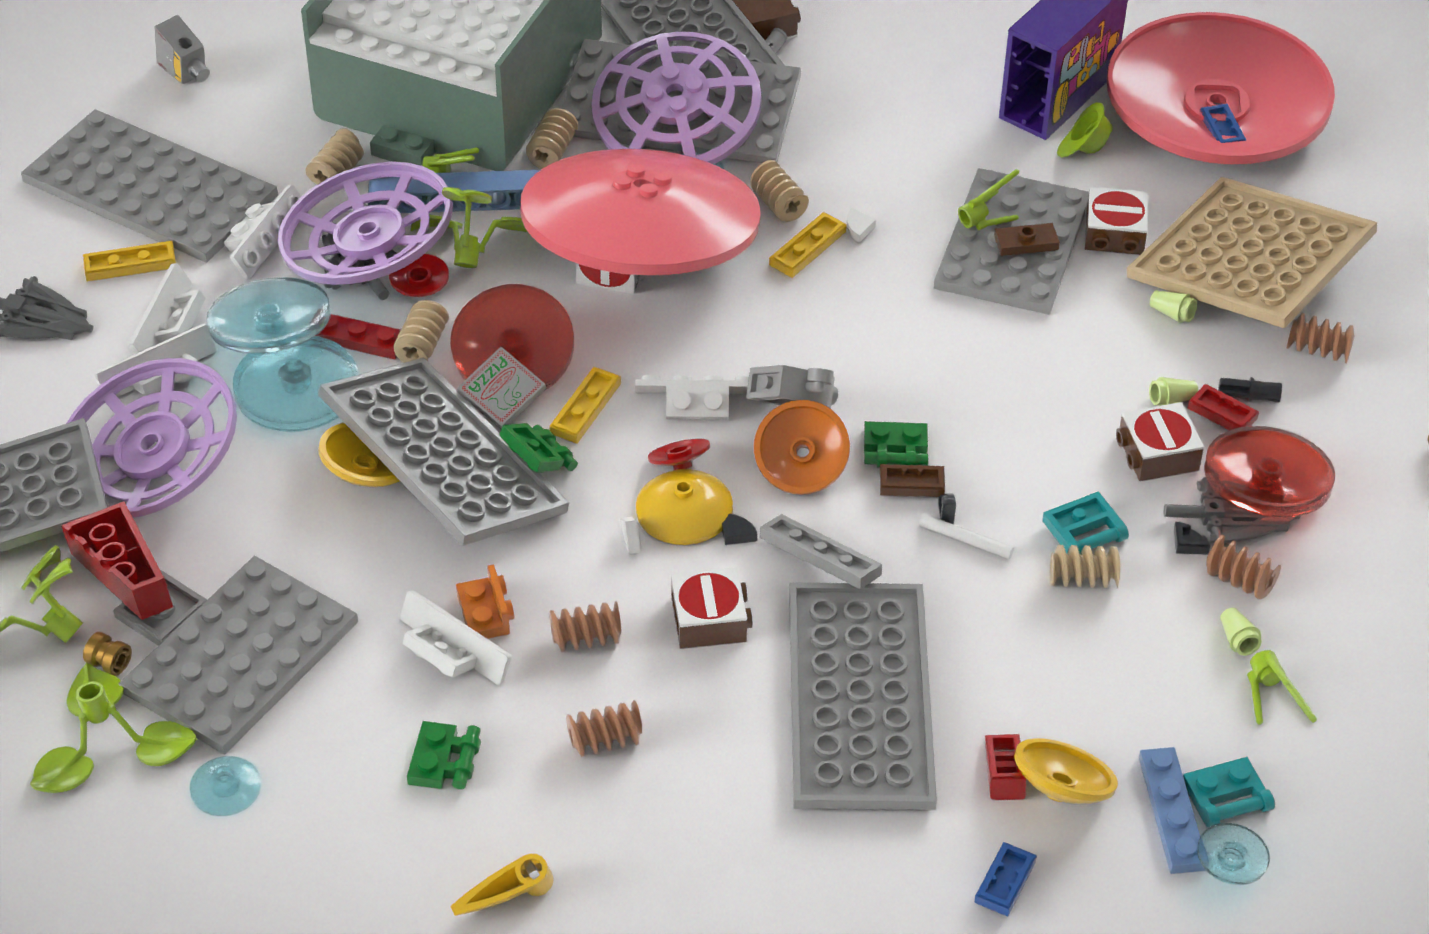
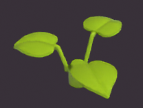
M444 187L442 189V195L445 198L465 201L464 234L459 237L458 229H462L463 226L460 222L450 220L447 227L453 229L455 242L454 265L463 268H477L479 253L485 252V246L496 227L528 233L520 217H501V219L492 221L480 244L478 237L469 235L471 202L488 204L492 202V197L489 194L476 190L466 189L462 191L459 188ZM429 214V227H437L443 216ZM421 219L411 224V231L420 228Z
M57 545L52 547L30 571L21 587L22 590H25L28 584L33 581L37 589L29 602L34 604L38 597L42 595L52 606L42 618L46 625L42 626L10 615L8 618L5 617L0 621V632L12 624H19L39 631L46 637L52 632L64 643H67L83 624L63 605L61 606L49 592L53 582L69 573H73L70 566L71 559L68 557L61 562L60 548ZM60 562L50 572L48 577L41 582V572L50 565Z
M85 663L73 681L67 696L68 710L73 715L78 716L80 720V748L77 751L73 747L63 746L48 751L36 764L30 785L38 791L59 793L74 789L84 783L94 768L92 759L84 756L87 752V722L90 721L94 724L102 723L109 717V714H112L135 742L140 743L136 749V755L142 763L149 766H162L177 760L195 744L197 738L191 729L171 721L151 723L145 728L143 736L138 735L115 707V704L119 702L124 693V688L118 684L121 680L114 675L95 668L89 663Z

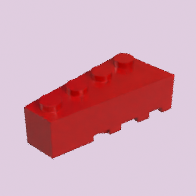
M124 501L61 525L71 555L141 620L173 608L164 576Z

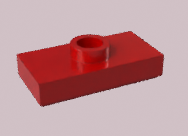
M1204 384L1188 403L1189 410L1241 437L1254 424L1259 415V411L1207 384Z

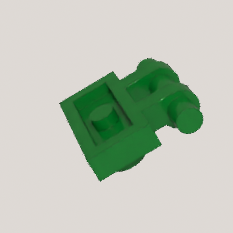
M864 421V464H876L877 468H880V464L928 466V423Z
M528 423L503 425L499 436L509 445L513 452L517 453L527 463L532 471L536 473L557 471L561 469V466H564L568 471H573L577 467L578 462L573 458V453L566 446H561L556 441V436L549 429H543L539 424L532 428Z
M423 721L407 774L408 785L442 789L445 778L453 779L452 786L459 790L465 789L467 780H470L473 775L474 764L472 762L474 755L479 753L481 729L475 725H470L467 727L465 735L457 737V725ZM452 753L460 754L459 760L450 762Z

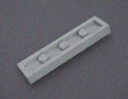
M783 514L760 527L761 539L859 589H862L882 575L881 563Z

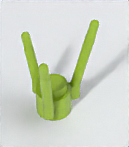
M475 147L446 154H435V156H425L422 166L435 173H450L451 164L473 161L475 157L470 154L478 153L479 148Z
M1015 169L981 195L959 207L958 216L961 223L966 228L976 226L980 231L988 226L1018 220V215L986 220L989 210L985 202L998 194V189L1011 181L1020 171Z
M1271 650L1256 653L1250 660L1253 670L1247 673L1251 683L1256 723L1259 725L1263 723L1259 683L1261 682L1265 686H1273L1280 681L1309 720L1313 723L1316 722V716L1287 677L1276 654Z

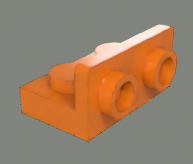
M494 564L487 566V578L456 584V593L465 625L487 639L510 634L509 620L514 619L511 600H505L503 596L507 595L504 576H497Z

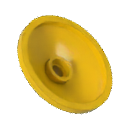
M345 423L332 426L321 436L318 447L320 459L340 479L364 487H384L400 482Z
M693 469L673 470L656 476L641 489L636 501V514L642 528L652 537L676 545L697 544L715 537L722 532V523L728 514L733 512L732 496L726 485L711 474Z
M1032 738L1020 742L1016 748L1014 759L1020 772L1037 790L1054 801L1070 804L1098 803L1111 798L1117 789L1118 780L1114 772L1100 759L1078 747L1051 739Z

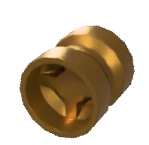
M96 632L85 645L83 659L94 667L101 665L105 672L118 676L129 664L132 649L130 645L122 641H112V637L103 632Z

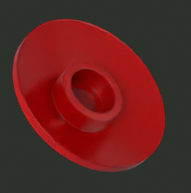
M423 254L419 259L404 268L389 274L391 286L397 292L410 297H425L435 294L443 289L449 280V269L442 259L430 254Z
M699 438L673 442L650 452L648 461L656 465L673 466L674 470L688 469L692 467V460L709 450L710 442L707 439Z

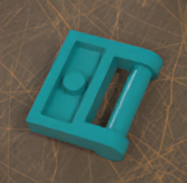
M1099 491L1043 512L1042 522L1060 545L1064 546L1066 554L1071 545H1076L1079 554H1081L1085 545L1090 546L1092 550L1097 548V546H1102L1112 541L1121 542L1129 537L1127 526ZM1104 525H1107L1109 528L1079 541H1076L1074 538Z
M1248 757L1183 774L1188 795L1206 827L1219 825L1220 820L1257 810L1266 812L1275 808V800L1271 791L1265 788ZM1252 795V797L1247 798V799L1239 800V801H1236V802L1228 803V804L1221 805V806H1217V807L1215 806V804H1219V803L1226 802V801H1230V800L1237 799V798H1240V797Z

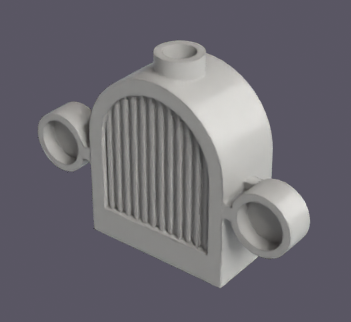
M787 365L750 368L746 399L775 405H782L795 400H810L821 403L831 409V405H834L838 399V389L834 387L835 377L832 370L809 368L806 370Z

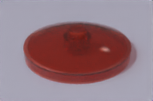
M523 284L500 285L476 295L459 312L454 321L450 337L453 361L464 380L502 347L544 382L546 390L554 385L566 372L572 360L575 345L572 322L562 304L544 290Z
M1246 426L1222 433L1209 445L1204 463L1206 479L1218 495L1238 508L1263 516L1296 517L1311 513L1328 501L1335 483L1334 466L1322 449L1298 434L1274 427Z

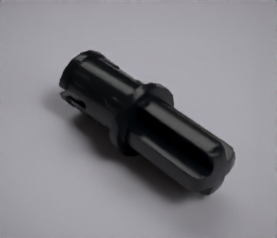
M1250 377L1249 380L1220 378L1218 390L1231 397L1247 398V402H1251L1252 399L1280 402L1282 383L1256 381L1253 377Z

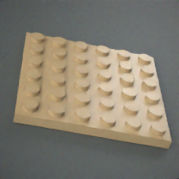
M1221 177L1127 267V278L1169 292L1190 294L1191 298L1285 328L1376 234L1377 222Z

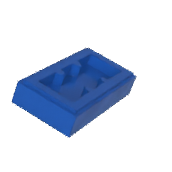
M1228 104L1200 109L1204 116L1203 122L1217 141L1221 143L1246 141ZM1210 113L1225 114L1227 116L1226 121H1217V119L1212 118ZM1221 135H1225V136H1237V137H1235V138H1229V139H1223Z
M1003 842L975 895L974 903L1008 917L1036 863L1037 855Z

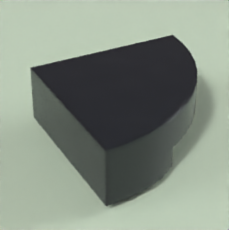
M953 493L940 495L938 498L940 520L954 524L956 511L955 496Z
M728 514L722 523L725 545L757 541V531L751 522L741 516Z
M1175 522L1174 539L1176 554H1209L1210 543L1205 535L1201 536L1198 532L1191 529L1189 524Z

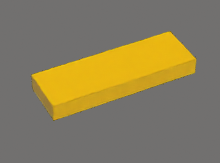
M825 212L821 213L770 256L769 265L793 278L846 233L847 224Z
M173 241L83 254L87 282L167 270L171 264L176 263Z
M593 366L550 424L549 430L557 437L578 444L621 385V376Z

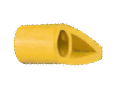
M532 853L524 855L477 884L450 907L454 915L458 916L504 903L524 893L532 896L544 895L553 885L552 871L542 856ZM537 870L539 876L536 879H532L529 874Z

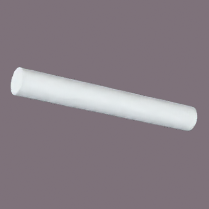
M923 514L920 518L919 526L1007 559L1012 557L1013 546L927 514Z

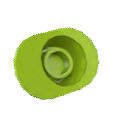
M1093 103L1081 113L1073 128L1060 143L1057 150L1059 157H1068L1077 150L1087 154L1096 153L1104 147L1113 130V126L1104 115L1105 108L1102 103Z

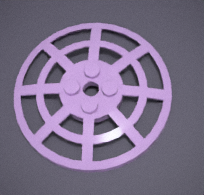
M671 32L645 38L617 54L598 77L593 90L591 105L597 133L609 150L641 149L647 139L659 143H681L685 156L715 164L738 150L749 138L761 113L762 96L760 81L754 67L736 47L707 34ZM687 40L708 43L710 45L702 50L689 46L670 47L668 42ZM657 44V50L643 55L630 66L620 64L633 53ZM721 49L729 52L744 65L749 76H732L726 65L714 55ZM672 53H687L697 57L689 65L674 63ZM659 56L661 57L663 66L656 68L651 73L638 69L647 61ZM709 61L718 68L723 77L706 79L700 69ZM610 73L622 75L617 86L616 102L600 108V94L604 82ZM630 78L643 82L641 93L624 98L625 88ZM726 87V95L721 108L709 102V89ZM735 87H752L751 106L746 119L741 123L729 114L734 103ZM675 90L682 92L680 96L670 97L668 95ZM643 105L648 117L642 125L631 117L627 111L628 108ZM619 112L625 125L636 133L629 148L620 144L611 135L604 124V118ZM703 112L713 117L704 125L690 130L688 122L696 119ZM660 122L668 125H677L679 133H660L652 130ZM721 123L735 132L718 147L706 153L696 155L693 140L710 133Z
M406 162L374 163L341 172L313 187L290 208L281 223L278 233V245L281 256L288 268L296 275L321 284H355L389 275L419 259L444 234L451 220L453 210L452 200L442 195V189L448 186L434 171ZM400 177L394 191H376L360 195L356 187V183L366 180ZM414 179L430 185L439 195L425 205L419 198L406 193L411 180ZM345 189L349 200L334 207L321 219L307 213L324 198L336 191ZM389 200L387 205L364 206L365 203ZM401 202L411 205L416 211L402 218L397 208ZM444 203L445 211L441 221L432 233L426 234L429 227V213ZM353 208V212L346 215L338 224L332 223L338 216ZM421 219L417 235H404L405 227ZM301 222L313 227L314 229L309 237V250L291 251V238L298 223ZM322 233L333 234L335 244L319 248V240ZM397 245H408L393 257L386 258L385 253ZM340 253L345 257L338 266L327 262L323 258V256ZM313 258L315 263L329 272L320 274L308 271L296 265L294 260ZM373 258L376 263L364 267L350 268L358 260Z
M165 358L148 361L116 374L89 394L67 421V423L84 418L85 422H87L104 403L115 413L102 427L92 446L104 493L114 499L128 501L126 506L132 517L135 518L160 511L180 501L199 487L213 473L230 447L236 428L237 411L232 391L223 378L211 367L198 361L183 358ZM175 374L197 376L210 382L212 386L200 400L189 393L174 391ZM162 375L161 392L143 396L126 406L116 396L123 389L139 381ZM221 393L228 406L226 430L214 434V420L208 408ZM172 402L185 403L193 407L182 420L170 412ZM159 403L158 411L142 415L137 419L132 415L147 406ZM202 416L205 424V437L190 439L188 429ZM123 423L126 427L118 436L115 445H105L111 433L119 424ZM155 442H157V444H156L153 448L148 449V448H150ZM219 444L211 459L191 479L190 476L202 464L210 447ZM201 449L196 459L185 471L178 466L187 452ZM101 457H114L120 468L103 478L100 466ZM165 474H168L173 479V481L166 485L147 491L152 479L159 478ZM127 476L138 480L133 493L119 491L111 487ZM178 485L180 486L173 493L155 502L139 506L142 500L160 496Z

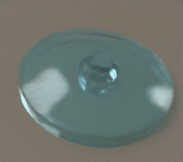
M290 277L266 278L239 285L218 297L207 312V325L212 339L226 349L242 353H270L295 347L315 337L328 324L331 317V309L327 293L317 284Z
M313 335L283 336L257 346L240 361L233 376L234 396L241 412L252 422L262 427L286 432L310 430L328 424L339 417L318 396L320 385L356 376L358 371L350 353L334 341Z

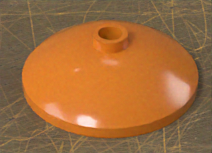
M810 400L790 401L774 408L760 423L754 439L755 460L762 475L776 488L791 494H812L829 487L843 473L850 454L849 435L841 418L829 407ZM800 448H807L809 450L808 455L805 457L798 456L797 452Z

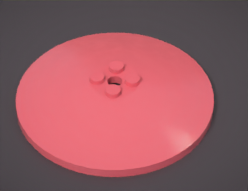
M1184 13L1147 23L1130 33L1117 46L1110 59L1107 73V91L1111 104L1119 117L1131 130L1153 145L1168 152L1193 160L1218 164L1266 162L1285 157L1306 147L1322 133L1328 124L1335 98L1333 79L1328 68L1316 52L1306 43L1272 24L1229 13ZM1213 103H1219L1220 105L1228 104L1246 141L1226 143L1217 141L1203 122L1204 116L1200 109L1215 106L1216 104ZM1210 113L1212 118L1217 119V121H1226L1227 116L1225 114ZM1221 135L1223 139H1229V138H1235V137H1237V136H1225V135Z
M647 149L600 150L574 155L554 162L537 172L527 182L521 194L520 207L524 227L539 244L549 251L583 266L630 275L682 274L707 269L731 260L746 250L755 240L761 216L760 205L753 191L730 172L697 158Z

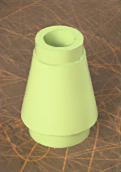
M1155 290L1150 298V307L1155 308L1179 323L1184 321L1190 322L1197 310V300L1191 298L1190 294Z
M1159 377L1157 380L1152 381L1149 387L1151 402L1159 406L1188 401L1198 392V385L1194 380L1189 381Z
M1226 609L1221 614L1220 620L1230 648L1243 656L1255 653L1262 643L1260 630L1241 614L1238 609Z

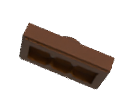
M1053 223L995 228L994 237L1001 256L1059 250L1060 241Z
M880 464V496L939 497L940 495H945L944 466Z

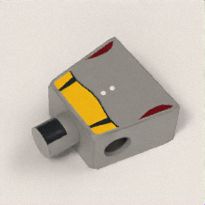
M176 15L154 26L157 64L181 84H185L193 79L197 82L205 81L210 75V70L205 66L204 46L181 17Z

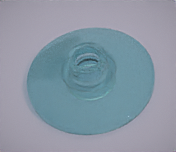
M235 756L214 758L200 766L193 774L189 787L190 795L194 804L205 813L216 816L236 814L248 808L257 799L261 789L260 774L251 762Z
M1235 823L1213 825L1202 833L1198 841L1197 855L1201 865L1210 875L1222 882L1233 885L1253 883L1265 874L1269 866L1270 854L1267 845L1257 833L1243 825Z

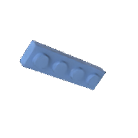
M1175 747L1140 750L1139 762L1170 874L1206 871L1208 861Z

